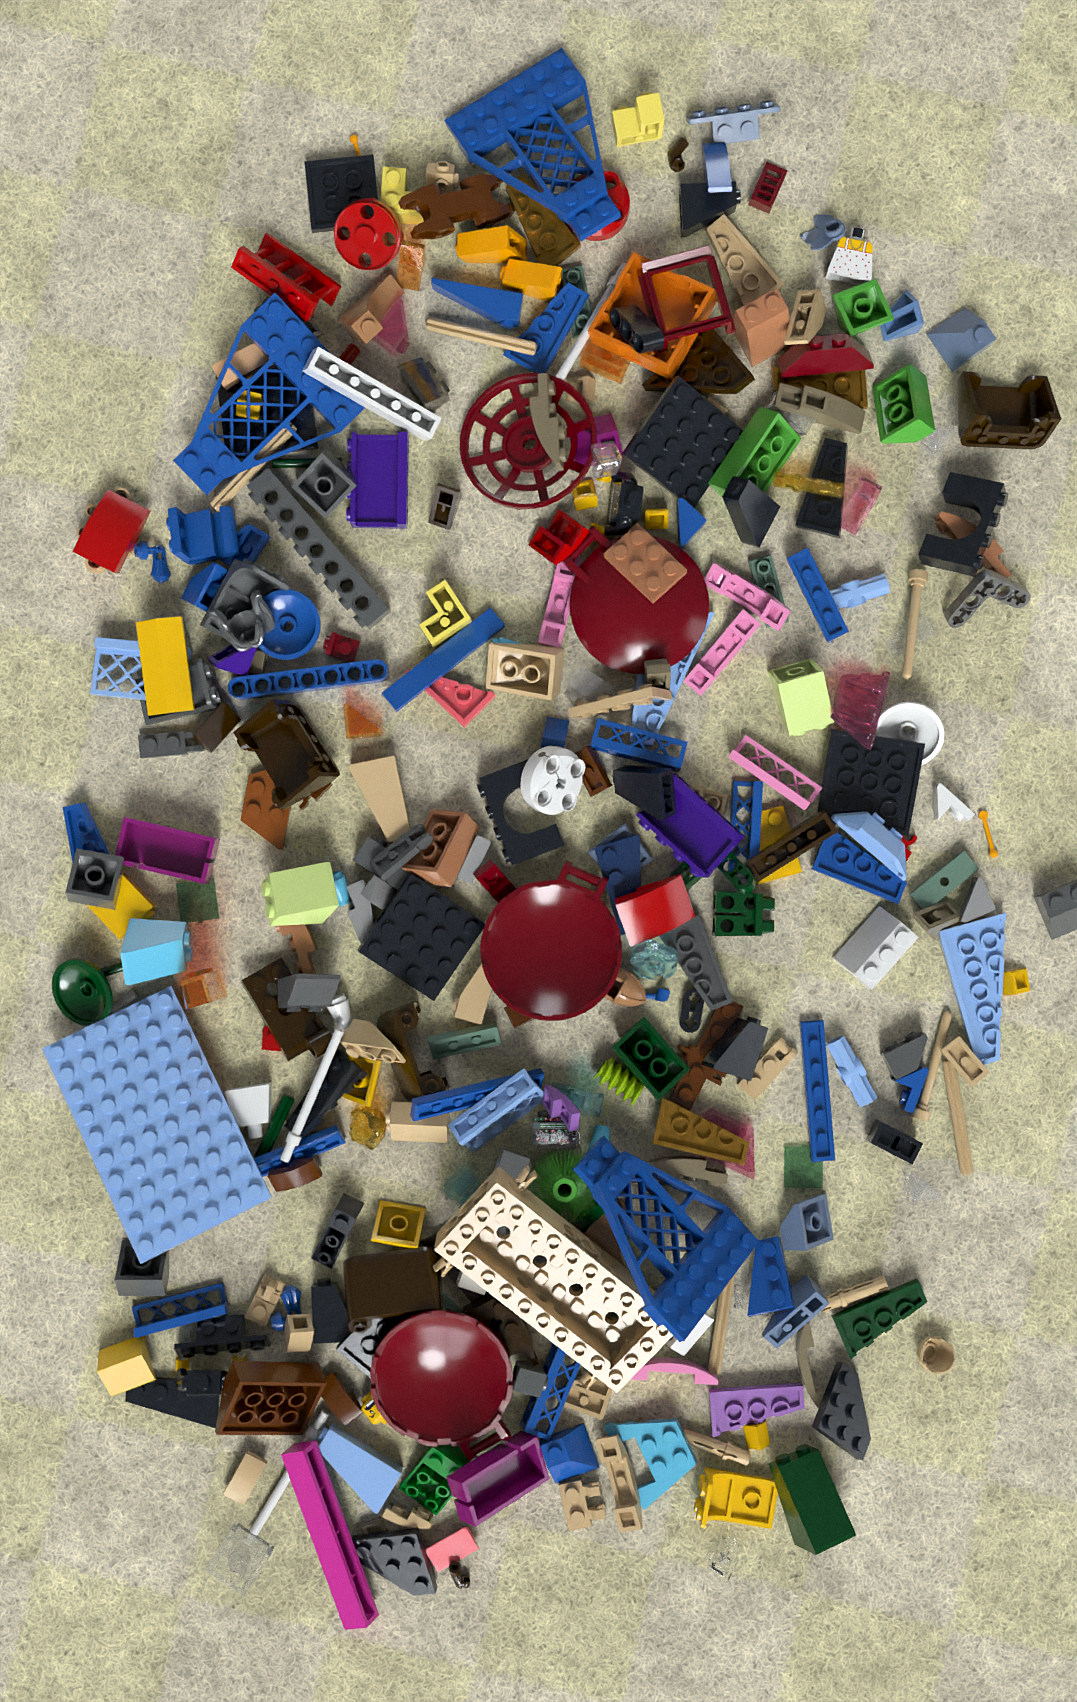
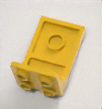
M704 1467V1473L700 1474L698 1479L700 1497H696L694 1503V1512H696V1520H699L700 1528H706L707 1521L720 1520L772 1529L778 1494L772 1478Z

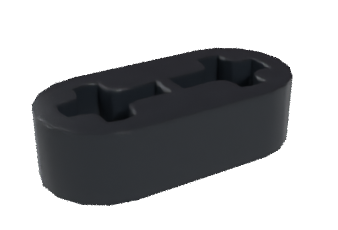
M696 989L687 990L682 999L679 1025L687 1033L697 1031L701 1024L704 1000ZM696 993V997L700 998V1001L695 1002L693 1010L690 1009L691 1002L687 1000V997ZM689 1012H693L692 1019L696 1021V1025H691V1029H688L687 1025L683 1023L684 1019L689 1018Z

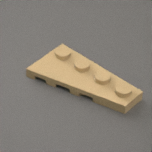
M725 214L706 229V234L742 306L776 288L780 290L783 287L784 283Z
M652 684L638 686L637 691L622 690L617 692L618 696L610 697V695H603L597 697L595 702L590 703L589 700L577 702L576 707L568 708L570 718L584 719L610 713L609 708H612V711L630 709V704L643 706L653 704V699L656 698L664 701L673 699L671 690L652 687Z

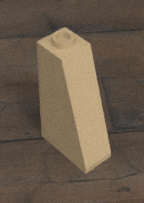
M389 756L349 765V770L389 843H393L403 833H407L411 829L396 757Z

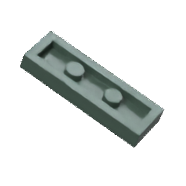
M494 1021L429 1036L428 1043L433 1060L501 1045V1039L497 1023Z

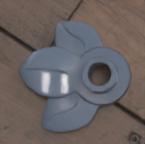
M815 215V228L801 234L800 237L803 242L811 245V250H820L827 247L832 241L841 239L846 233L844 223L839 219H834L832 215Z

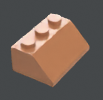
M431 809L423 826L426 829L425 831L433 836V841L426 849L420 850V852L406 862L402 869L433 885L452 887L480 827L465 812Z

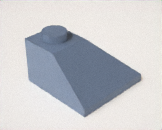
M966 308L926 334L952 372L989 348L996 340V337L985 321Z
M826 1193L793 1205L780 1226L783 1250L807 1251L834 1240Z

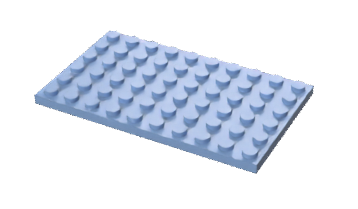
M172 986L42 1048L140 1264L272 1198Z

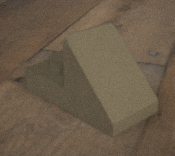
M667 659L644 661L645 684H652V687L670 690L671 669Z
M947 900L915 912L912 917L933 940H936L941 929L957 923L961 915Z

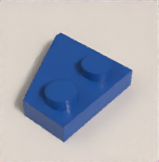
M248 524L237 533L239 555L219 560L228 566H231L234 559L243 562L245 558L254 563L271 537L253 525Z

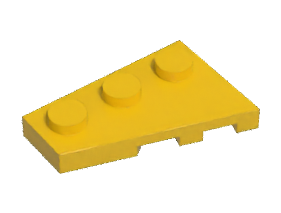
M783 805L762 811L759 852L790 831ZM798 857L761 881H757V885L801 873L802 869Z

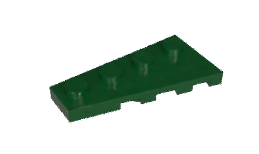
M916 1278L831 1316L851 1360L857 1355L856 1353L865 1346L867 1348L874 1342L875 1338L883 1332L887 1333L890 1331L895 1323L901 1319H906L928 1301L919 1280Z

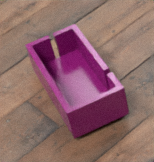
M124 817L115 856L124 857L123 865L202 884H210L214 867L210 860L216 859L220 839Z
M519 1431L507 1439L505 1444H498L446 1476L451 1494L457 1498L454 1500L459 1519L474 1527L550 1479L537 1436L524 1431Z

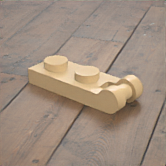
M780 1036L758 1060L752 1080L741 1079L737 1084L756 1100L785 1066L795 1058L798 1051L794 1047L790 1048L786 1044V1040ZM778 1050L784 1054L781 1060L774 1055Z

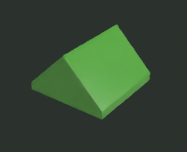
M877 279L833 295L839 328L850 336L894 320Z

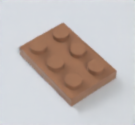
M639 524L635 525L604 553V558L652 604L687 574V569Z

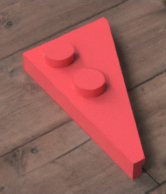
M443 677L425 690L431 698L464 728L495 698V694L491 691H482L471 685H462L457 681Z

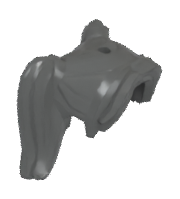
M255 590L250 596L252 609L238 613L230 620L219 610L209 611V617L216 621L224 638L239 651H247L252 647H258L262 643L265 634L275 628L274 616L263 600L260 590Z

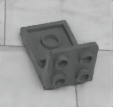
M245 558L243 562L234 559L200 626L224 638L216 621L209 617L210 610H219L230 620L234 615L252 609L250 596L255 590H260L263 598L267 594L280 589L288 591L290 587L284 584V578L266 571L267 568L256 562L253 563Z
M198 659L197 664L189 667L195 710L148 716L146 700H140L145 725L215 710L219 706L218 703L222 701L219 689H215L213 680H216L214 667L210 666L203 659ZM143 678L135 679L136 683L142 682Z

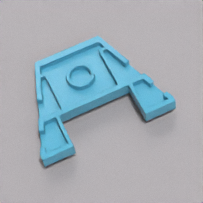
M677 1418L647 1420V1422H607L604 1425L608 1436L619 1435L622 1442L634 1437L649 1466L654 1480L637 1486L643 1510L697 1464L695 1454Z

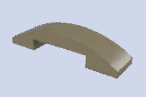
M808 1322L798 1330L796 1342L797 1362L804 1386L814 1404L819 1408L825 1391L822 1387L814 1388L806 1348L814 1347L815 1345L810 1323Z

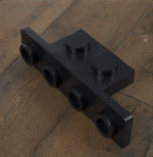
M240 1314L198 1321L197 1342L174 1344V1350L177 1355L183 1358H191L195 1354L202 1353L212 1356L222 1351H227L228 1353H239L242 1349L261 1351L265 1347H270L271 1341L268 1335L245 1337V1316Z

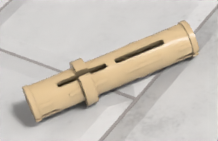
M881 1275L875 1279L843 1290L841 1288L837 1289L835 1293L826 1296L830 1304L821 1312L825 1313L841 1306L844 1308L847 1307V1304L888 1290L884 1276Z
M684 1427L683 1431L691 1446L719 1455L723 1460L730 1459L745 1466L748 1465L751 1457L750 1450L734 1446L728 1440L723 1442Z

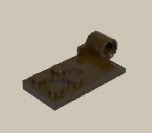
M282 957L241 980V984L287 1061L292 1060L308 1049L315 1058L325 1054L332 1033L323 1024L320 1017H317L315 1012H308V1008H301L299 1012H290L289 1015L284 1016L279 1012L278 994L272 996L267 992V985L269 983H275L278 986L277 979L292 975Z

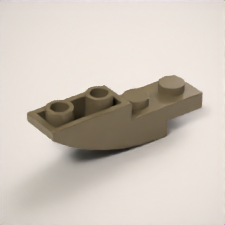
M547 373L538 374L539 396L529 397L532 420L542 446L555 466L561 471L564 470V462H567L566 447L563 448V439L567 438L566 427L556 417V405L552 403V395H556L555 382L551 381Z
M783 383L778 385L773 407L814 418L818 424L860 434L862 431L866 412L855 404L831 393L806 385L802 389Z
M669 1156L646 1162L678 1180L680 1175H682L683 1179L687 1181L697 1182L698 1178L707 1180L706 1184L720 1186V1183L727 1184V1172L706 1168L707 1160L702 1157ZM658 1180L660 1185L669 1186L666 1183Z

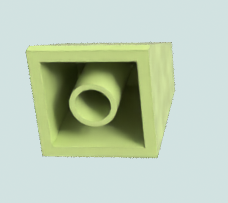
M812 658L768 671L782 723L789 736H800L808 730L824 729L829 724L834 723L824 672Z
M330 862L269 873L261 883V894L265 897L266 902L265 916L269 918L270 926L324 923L339 906Z

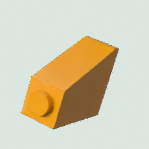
M508 225L457 234L456 254L457 257L466 263H508L509 259L527 261V240Z
M509 259L507 266H502L499 279L502 280V288L550 303L559 293L562 284V268Z

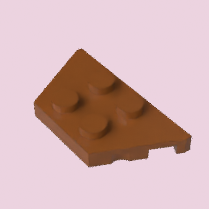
M266 770L250 774L240 820L276 848L283 850L291 806L287 809H279L273 803L271 792L276 786Z

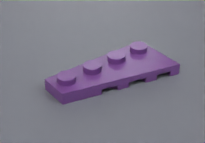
M802 1382L709 1389L712 1437L719 1436L720 1433L728 1430L735 1431L741 1429V1426L750 1423L757 1424L763 1422V1419L772 1416L779 1417L805 1408Z

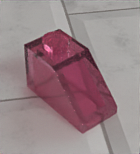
M398 298L382 320L381 326L383 329L372 338L374 343L395 358L399 353L403 354L409 346L403 301Z
M863 476L861 477L843 509L841 528L854 535L857 534L875 504L882 486Z

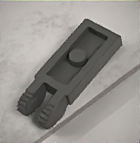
M195 731L138 735L141 759L188 755V753L205 751V748L201 745L187 747L186 739L193 738Z
M422 824L416 825L407 833H403L370 861L369 864L383 881L401 868L420 850L426 849L432 843L433 836L425 831L426 829Z

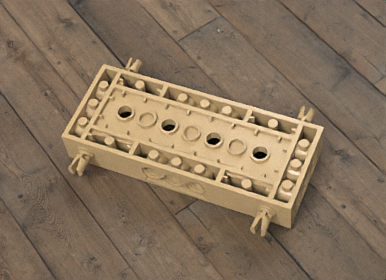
M526 1165L522 1172L514 1179L498 1166L437 1232L434 1250L442 1258L433 1265L434 1271L437 1272L442 1268L441 1276L444 1277L453 1266L457 1267L587 1370L578 1377L580 1385L585 1383V1388L588 1390L597 1379H600L617 1393L673 1335L664 1325L658 1326L642 1309L645 1304L631 1272L526 1189L538 1177L535 1170L529 1174L530 1166ZM501 1226H506L510 1229V1233L502 1235L497 1229ZM543 1255L547 1260L544 1263H536L534 1257ZM577 1283L583 1288L578 1292H574L569 1287ZM649 1287V1290L653 1295L655 1291L651 1287ZM608 1312H615L618 1314V1317L614 1320H609L605 1315Z

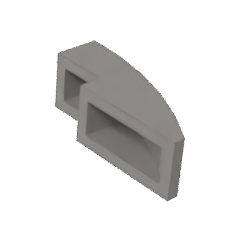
M366 879L347 886L355 909L347 913L360 944L375 924L373 904L360 894L367 885Z

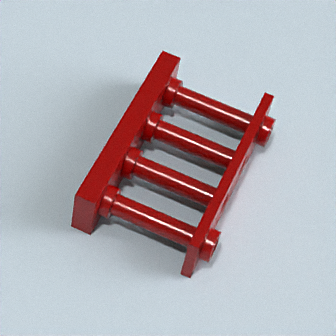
M269 233L264 234L256 253H253L244 245L240 247L231 266L232 269L268 295L272 296L276 293L293 313L306 322L312 319L321 299L330 306H333L342 287ZM263 259L268 260L270 263H272V264L275 265V266H274V267L271 266L269 263H267V262L264 261ZM283 272L286 273L288 276H290V277L293 278L294 280L289 279L287 276H285V275L282 274V273H283ZM301 286H304L305 288H307L309 291L312 292V294H310L309 292H307V291H306L305 289H303Z

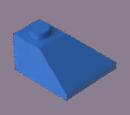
M212 563L191 578L180 599L206 613L228 570L217 563Z
M584 1422L553 1433L550 1441L540 1438V1448L555 1484L599 1468Z

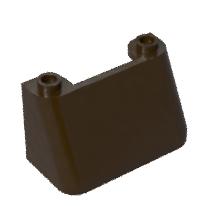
M963 371L958 378V435L963 446L1037 449L1046 443L1061 421L1047 376L1030 375L1021 382L1019 387L981 386L980 375L971 371Z
M272 699L233 732L238 739V745L243 750L257 754L275 784L276 788L271 792V799L279 809L289 808L331 783L340 775L337 765L305 713L293 701Z
M418 1001L385 1012L377 1020L379 1031L396 1047L406 1060L405 1063L393 1062L390 1064L402 1095L409 1101H412L413 1098L446 1091L450 1088L446 1077L433 1074L431 1070L420 1074L406 1038L405 1032L415 1028L419 1021L418 1013L421 1012Z
M418 1247L353 1256L345 1259L343 1262V1275L350 1333H363L372 1326V1319L414 1313L419 1314L427 1311H444L441 1269L437 1272L433 1269V1265L438 1262L437 1252L431 1247Z

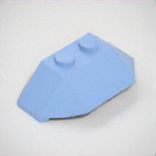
M866 811L838 813L831 816V819L900 879L904 881L907 878L905 844L901 841L903 836L893 827L889 831L883 825L885 820L874 812L871 815Z

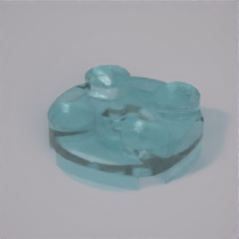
M653 939L645 940L644 944L637 946L631 953L630 962L633 965V971L638 976L649 980H655L656 976H663V979L668 978L677 970V951L664 944L657 943Z

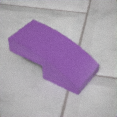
M544 1085L542 1103L550 1117L560 1116L569 1132L578 1130L580 1112L577 1107L562 1092L550 1085Z

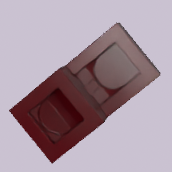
M491 859L473 874L497 903L516 890L515 886Z

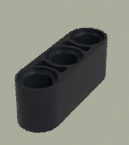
M636 304L617 307L611 310L610 319L612 326L637 353L642 354L663 348L664 336L662 331Z

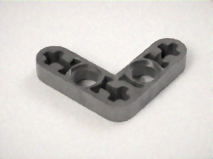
M982 570L946 609L944 617L950 627L958 628L969 620L988 597H992L1014 608H1021L1029 603L1031 595L1024 585L992 570ZM1007 585L1003 592H998L999 588ZM976 596L973 601L966 602L969 597Z

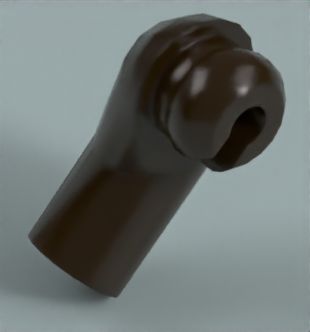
M680 137L667 153L669 167L674 172H680L685 167L682 153L689 146V143L683 137Z

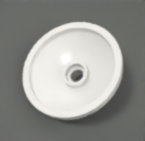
M901 702L890 706L880 714L874 724L873 735L925 743L923 765L933 759L940 751L944 741V728L941 719L930 707L917 702ZM911 726L912 729L907 731L904 730V727Z

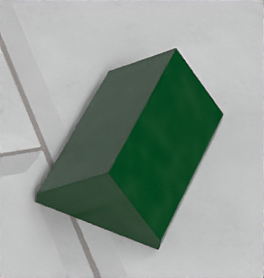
M645 1017L641 1018L619 1036L611 1046L614 1052L657 1101L690 1071V1068Z

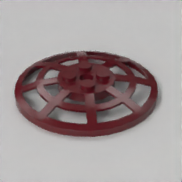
M522 373L495 383L476 399L466 415L460 434L459 449L461 462L474 487L483 496L496 504L519 510L548 506L571 493L581 483L590 469L597 447V429L594 416L584 397L572 385L555 376L548 374L551 381L555 382L556 395H552V403H555L556 412L564 419L568 426L566 433L567 438L571 437V448L567 462H564V470L558 471L546 481L542 469L546 468L552 460L538 438L532 416H527L525 406H530L529 397L522 399L518 386L526 383H538V374L541 373ZM510 389L513 402L503 407L492 420L480 413L492 398L502 391ZM563 392L571 395L579 403L585 412L586 419L574 424L568 412L558 405ZM516 410L518 420L513 422L508 428L499 424L507 414ZM476 421L487 428L483 439V455L469 457V438L472 426ZM590 428V451L584 465L574 461L578 448L577 434ZM495 432L503 437L502 450L490 453V443ZM528 440H535L536 445L533 449L527 450L524 448ZM507 459L513 468L505 478L497 471L493 462ZM486 464L492 476L502 484L495 494L489 492L480 483L472 467ZM569 469L580 473L576 480L565 490L549 498L547 487L560 480ZM521 472L533 473L536 484L523 485L517 484L515 481ZM510 489L523 492L538 490L540 502L520 504L506 501L503 498Z

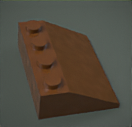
M232 1361L224 1380L215 1428L216 1435H303L327 1384L320 1364L308 1362Z

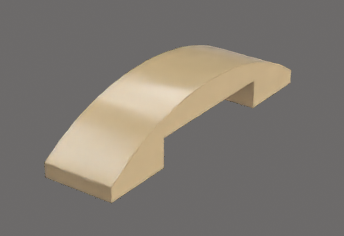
M619 1435L596 1438L595 1441L601 1463L605 1462L617 1505L614 1508L619 1532L641 1530L643 1524L639 1492L627 1451Z

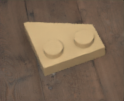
M575 1379L564 1407L603 1420L612 1389L600 1379H597L587 1390L585 1383L580 1385L578 1379Z

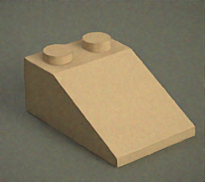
M489 643L486 689L553 700L561 691L564 648L537 644Z

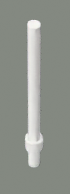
M621 263L616 274L609 279L606 291L556 374L557 378L562 380L566 378L590 337L588 334L589 327L603 303L612 294L617 279L626 263Z
M339 1029L334 1030L291 1132H288L285 1139L287 1143L280 1157V1160L284 1162H289L295 1146H298L302 1138L300 1134L344 1032Z
M324 1409L321 1410L315 1422L310 1424L305 1432L306 1437L303 1442L317 1440L322 1432L321 1428L330 1415L329 1412ZM285 1470L251 1527L250 1532L252 1534H259L289 1484L290 1478L287 1470Z

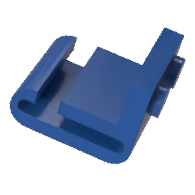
M220 506V512L212 513L210 509L188 514H185L177 507L169 508L166 524L171 535V540H169L170 551L190 565L239 555L234 508Z

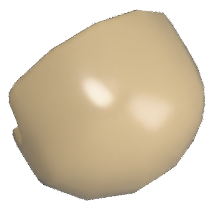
M937 1336L924 1338L919 1344L916 1353L919 1364L925 1370L934 1374L947 1373L953 1367L956 1359L954 1347Z

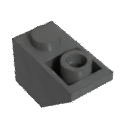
M914 1031L905 1036L906 1040L900 1043L894 1041L884 1046L885 1050L880 1052L892 1078L897 1080L918 1069L928 1039L926 1033Z
M529 1360L516 1361L513 1369L512 1390L540 1398L542 1391L546 1390L548 1384L547 1374L540 1362L534 1366Z

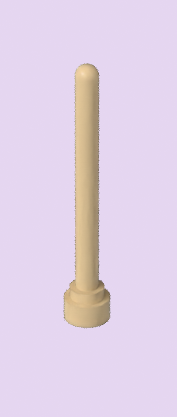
M913 569L909 572L912 595L902 676L905 679H909L912 675L921 591L928 580V572L921 569Z
M945 1011L942 1015L928 1067L929 1071L923 1085L919 1103L916 1104L914 1112L910 1115L911 1117L929 1121L931 1112H929L930 1107H928L942 1055L940 1050L944 1047L952 1018L950 1011Z

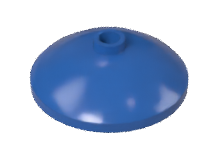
M277 590L263 597V600L274 616L275 628L265 634L262 643L258 647L269 656L281 660L296 659L309 652L317 642L321 630L320 615L314 603L307 596L294 590ZM291 622L293 624L291 630H286V623Z

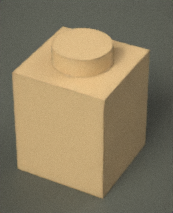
M310 1314L287 1315L283 1332L287 1353L310 1351L314 1334Z

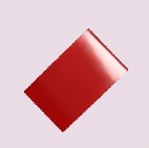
M108 489L89 518L72 552L113 573H120L128 554L132 553L151 511Z
M681 874L638 887L636 892L615 898V905L630 947L660 936L695 917Z

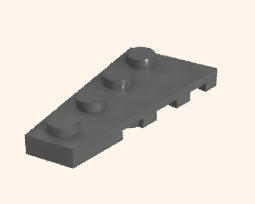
M700 915L659 936L711 1011L733 1003Z

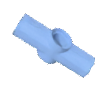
M884 574L862 581L854 580L845 583L840 588L829 590L839 610L845 607L848 609L866 603L867 600L890 593L887 578Z
M842 1035L831 1040L826 1046L837 1065L838 1074L844 1084L849 1087L858 1106L861 1107L873 1102L877 1096L865 1076L867 1073L857 1056L855 1057L845 1036Z

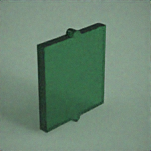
M214 878L210 880V884L194 881L176 883L181 922L190 923L198 921V923H202L204 920L220 918Z
M804 1144L801 1147L784 1146V1188H801L802 1190L806 1188H823V1161L811 1162L810 1147H806Z

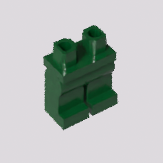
M713 891V912L737 913V916L713 915L712 936H762V934L774 932V920L762 919L763 910L774 911L775 898L763 896V894Z

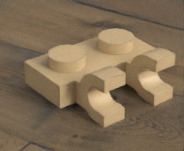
M582 1477L559 1482L558 1486L569 1531L591 1527V1519H606L605 1504L588 1507L586 1496L595 1497L601 1495L599 1480L583 1484Z

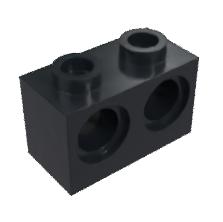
M878 1119L875 1120L866 1138L871 1144L912 1165L923 1145L920 1141Z

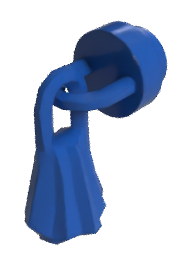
M147 541L135 543V557H139L140 560H147L148 554H153V566L150 574L153 579L158 583H164L169 580L171 573L167 566L164 547L161 545L148 547ZM162 553V558H157V554Z
M286 1286L280 1297L286 1306L288 1315H292V1311L295 1310L297 1314H301V1291L295 1286ZM276 1312L275 1315L270 1316L272 1329L278 1332L283 1331L286 1317H282L281 1312Z

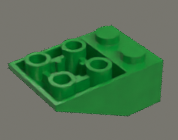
M459 1445L428 1446L398 1489L437 1516L453 1497L446 1476L471 1461L468 1460Z

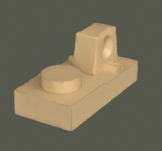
M957 1036L940 1050L969 1087H973L990 1073L960 1036Z
M265 1274L244 1318L266 1327L287 1283Z

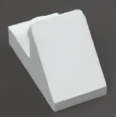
M941 783L933 786L934 820L940 819L948 809L951 810L949 814L959 822L961 820L963 822L969 821L975 815Z

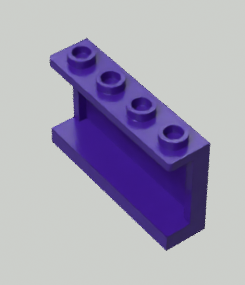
M352 432V437L347 439V451L351 452V461H347V470L357 483V486L347 496V498H351L350 507L346 508V520L350 521L352 528L408 529V432H398V435H360L357 432Z
M673 773L676 814L664 820H659L644 810L642 812L638 811L636 813V816L640 819L638 823L647 831L651 829L656 834L655 839L663 846L668 845L673 850L672 855L680 862L684 860L690 865L688 869L697 878L700 876L708 878L745 836L678 774Z

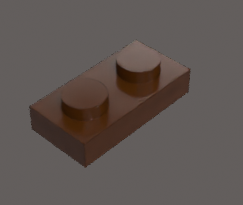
M590 745L575 753L585 763L583 784L590 797L613 786Z

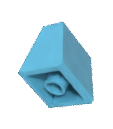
M130 918L120 952L125 985H132L186 971L188 962H192L193 948H189L191 932H187L186 922Z

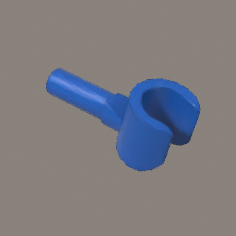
M658 987L656 994L645 993L646 999L665 1002L669 998L670 990Z

